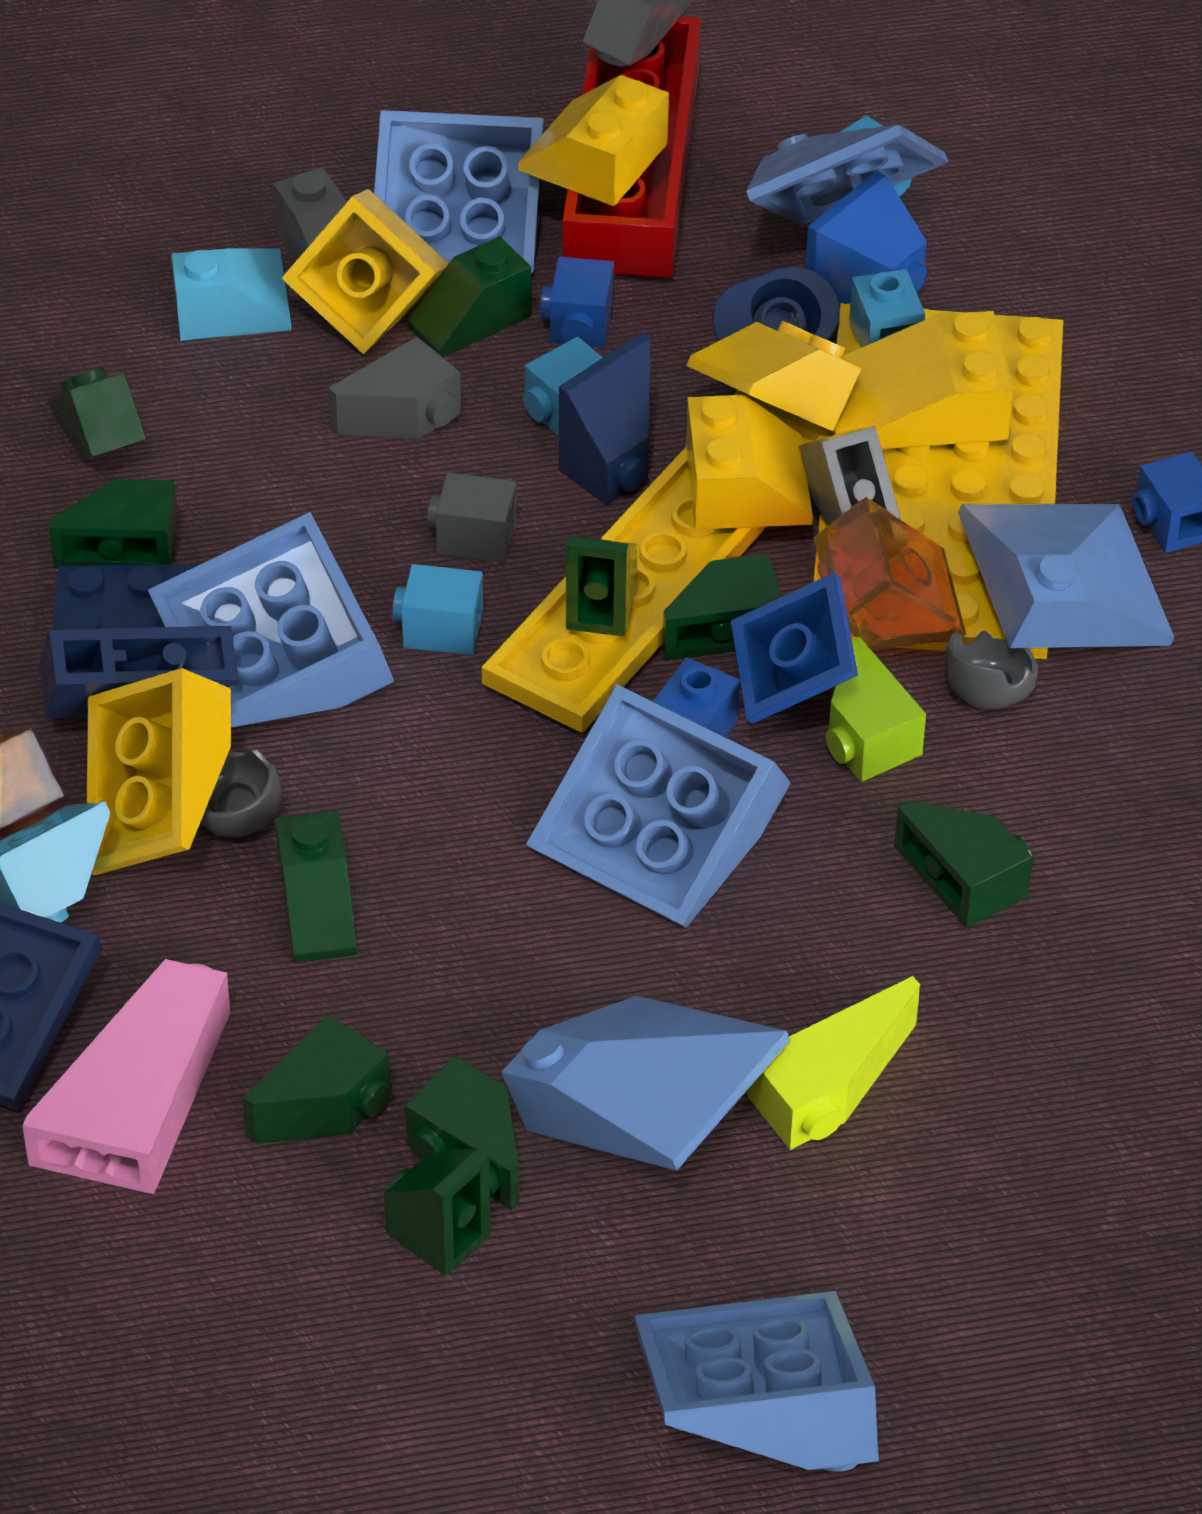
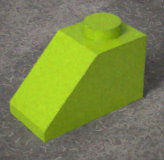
M859 636L852 639L858 676L835 687L831 700L829 730L826 732V742L833 758L840 764L845 763L859 781L863 782L923 754L926 713Z

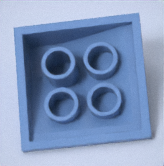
M381 110L374 194L448 263H450L454 256L501 236L531 266V277H533L543 180L518 171V162L545 132L544 118Z
M899 124L811 137L801 134L783 140L777 145V152L763 157L746 192L751 202L802 226L819 218L877 170L885 174L892 186H895L948 163V159L944 151Z
M1120 504L961 505L958 511L959 517L1009 648L1170 646L1172 644L1174 635Z
M311 512L148 589L165 627L231 626L239 676L237 685L229 687L231 688V727L341 708L395 682L380 645Z
M617 684L527 841L526 846L686 929L762 836L791 782L774 761Z
M635 996L540 1029L501 1073L527 1131L677 1171L790 1042V1038L786 1030Z
M836 1291L634 1315L636 1333L665 1425L807 1470L822 1468L828 1471L839 1472L850 1470L857 1466V1464L879 1461L875 1385Z

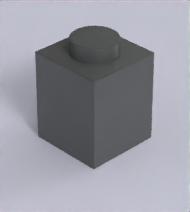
M447 472L441 495L432 494L427 515V528L436 530L437 554L506 564L517 524L516 481Z

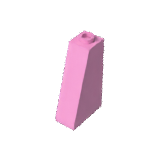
M165 959L27 1115L22 1127L28 1165L155 1194L231 1013L227 972L213 970L202 964H186Z

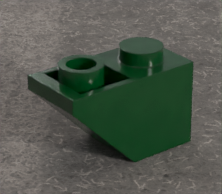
M103 367L60 382L63 393L47 399L51 411L80 460L146 439L124 373L107 378Z
M454 1055L405 1105L407 1146L411 1148L420 1160L429 1152L480 1148L489 1155L490 1198L511 1211L519 1203V1162L507 1087Z

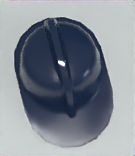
M791 266L748 279L725 290L714 305L712 323L718 341L755 322L778 331L782 321L829 340L837 327L840 308L836 293L825 278L811 269Z

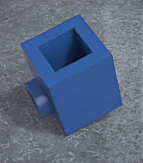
M558 257L553 286H543L540 304V319L550 320V343L565 344L578 336L590 347L605 348L613 308V261Z
M1193 451L1141 465L1137 491L1132 495V507L1136 519L1141 525H1147L1165 553L1202 543V464Z
M686 657L653 702L726 738L738 721L740 679L730 676L720 669L706 666Z

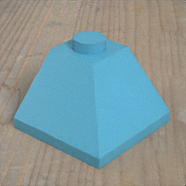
M227 248L171 254L180 341L292 330L286 284L281 279L284 276L280 249Z
M105 801L63 806L0 839V903L60 923L69 917L66 907L84 898L110 815Z

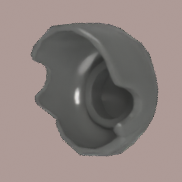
M981 631L977 638L969 644L962 642V635L955 632L951 635L945 652L946 678L954 694L971 707L980 709L1008 707L1027 698L1036 686L1039 667L1030 649L1009 648L1007 640L993 639L987 631Z
M252 749L245 754L242 752H228L200 824L216 836L234 839L261 831L277 815L282 801L281 781L275 764H271L257 749Z

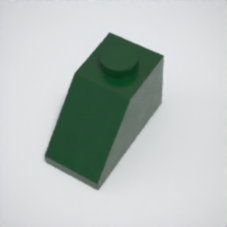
M501 236L454 256L409 318V329L441 357H446L532 317L531 266Z
M115 479L50 518L49 534L54 568L58 569V566L172 565L178 526L174 481Z
M568 536L566 543L567 630L626 636L637 583L636 543Z
M768 553L710 561L663 611L662 653L665 661L736 652L731 620L781 597Z
M911 801L898 806L894 847L966 928L1028 898L1031 868L1033 866L1031 851L1026 842L1020 836L1012 835L996 816Z
M338 810L275 818L279 871L294 963L357 955L347 860Z
M327 1015L242 1097L246 1138L256 1144L350 1134L367 1116L374 1117L384 1108L390 1097L392 1086L390 1084L389 1052Z
M480 1148L429 1152L413 1168H405L398 1172L390 1181L384 1193L386 1233L445 1277L491 1235L489 1155Z

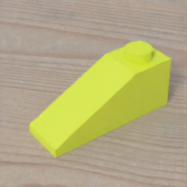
M913 976L789 1036L790 1042L749 1087L747 1097L790 1150L811 1139L821 1140L826 1138L841 1124L845 1123L914 1029L917 1022L920 984Z

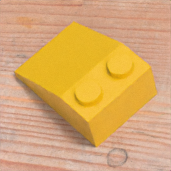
M994 311L936 315L841 357L842 360L862 369L835 426L834 435L854 429L875 426L881 449L1008 440L1014 388Z
M180 668L88 697L87 803L105 801L110 811L91 875L95 876L190 849L231 747V688Z

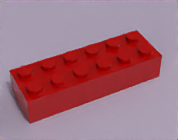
M680 16L649 55L631 65L616 66L605 62L596 55L597 49L590 46L582 95L619 75L669 92L668 144L615 206L572 190H567L563 216V257L613 261L614 274L673 278L699 73L701 18Z

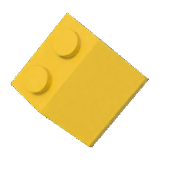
M622 75L617 76L572 100L519 160L518 171L615 206L668 144L669 92Z
M367 189L353 195L281 279L361 353L366 354L421 299L449 263L374 193Z
M784 321L781 322L778 331L755 322L692 354L686 365L832 432L862 369L841 359L845 350L844 347Z
M747 395L687 397L686 452L695 530L812 525L813 514L808 479L798 447L803 445L802 436Z

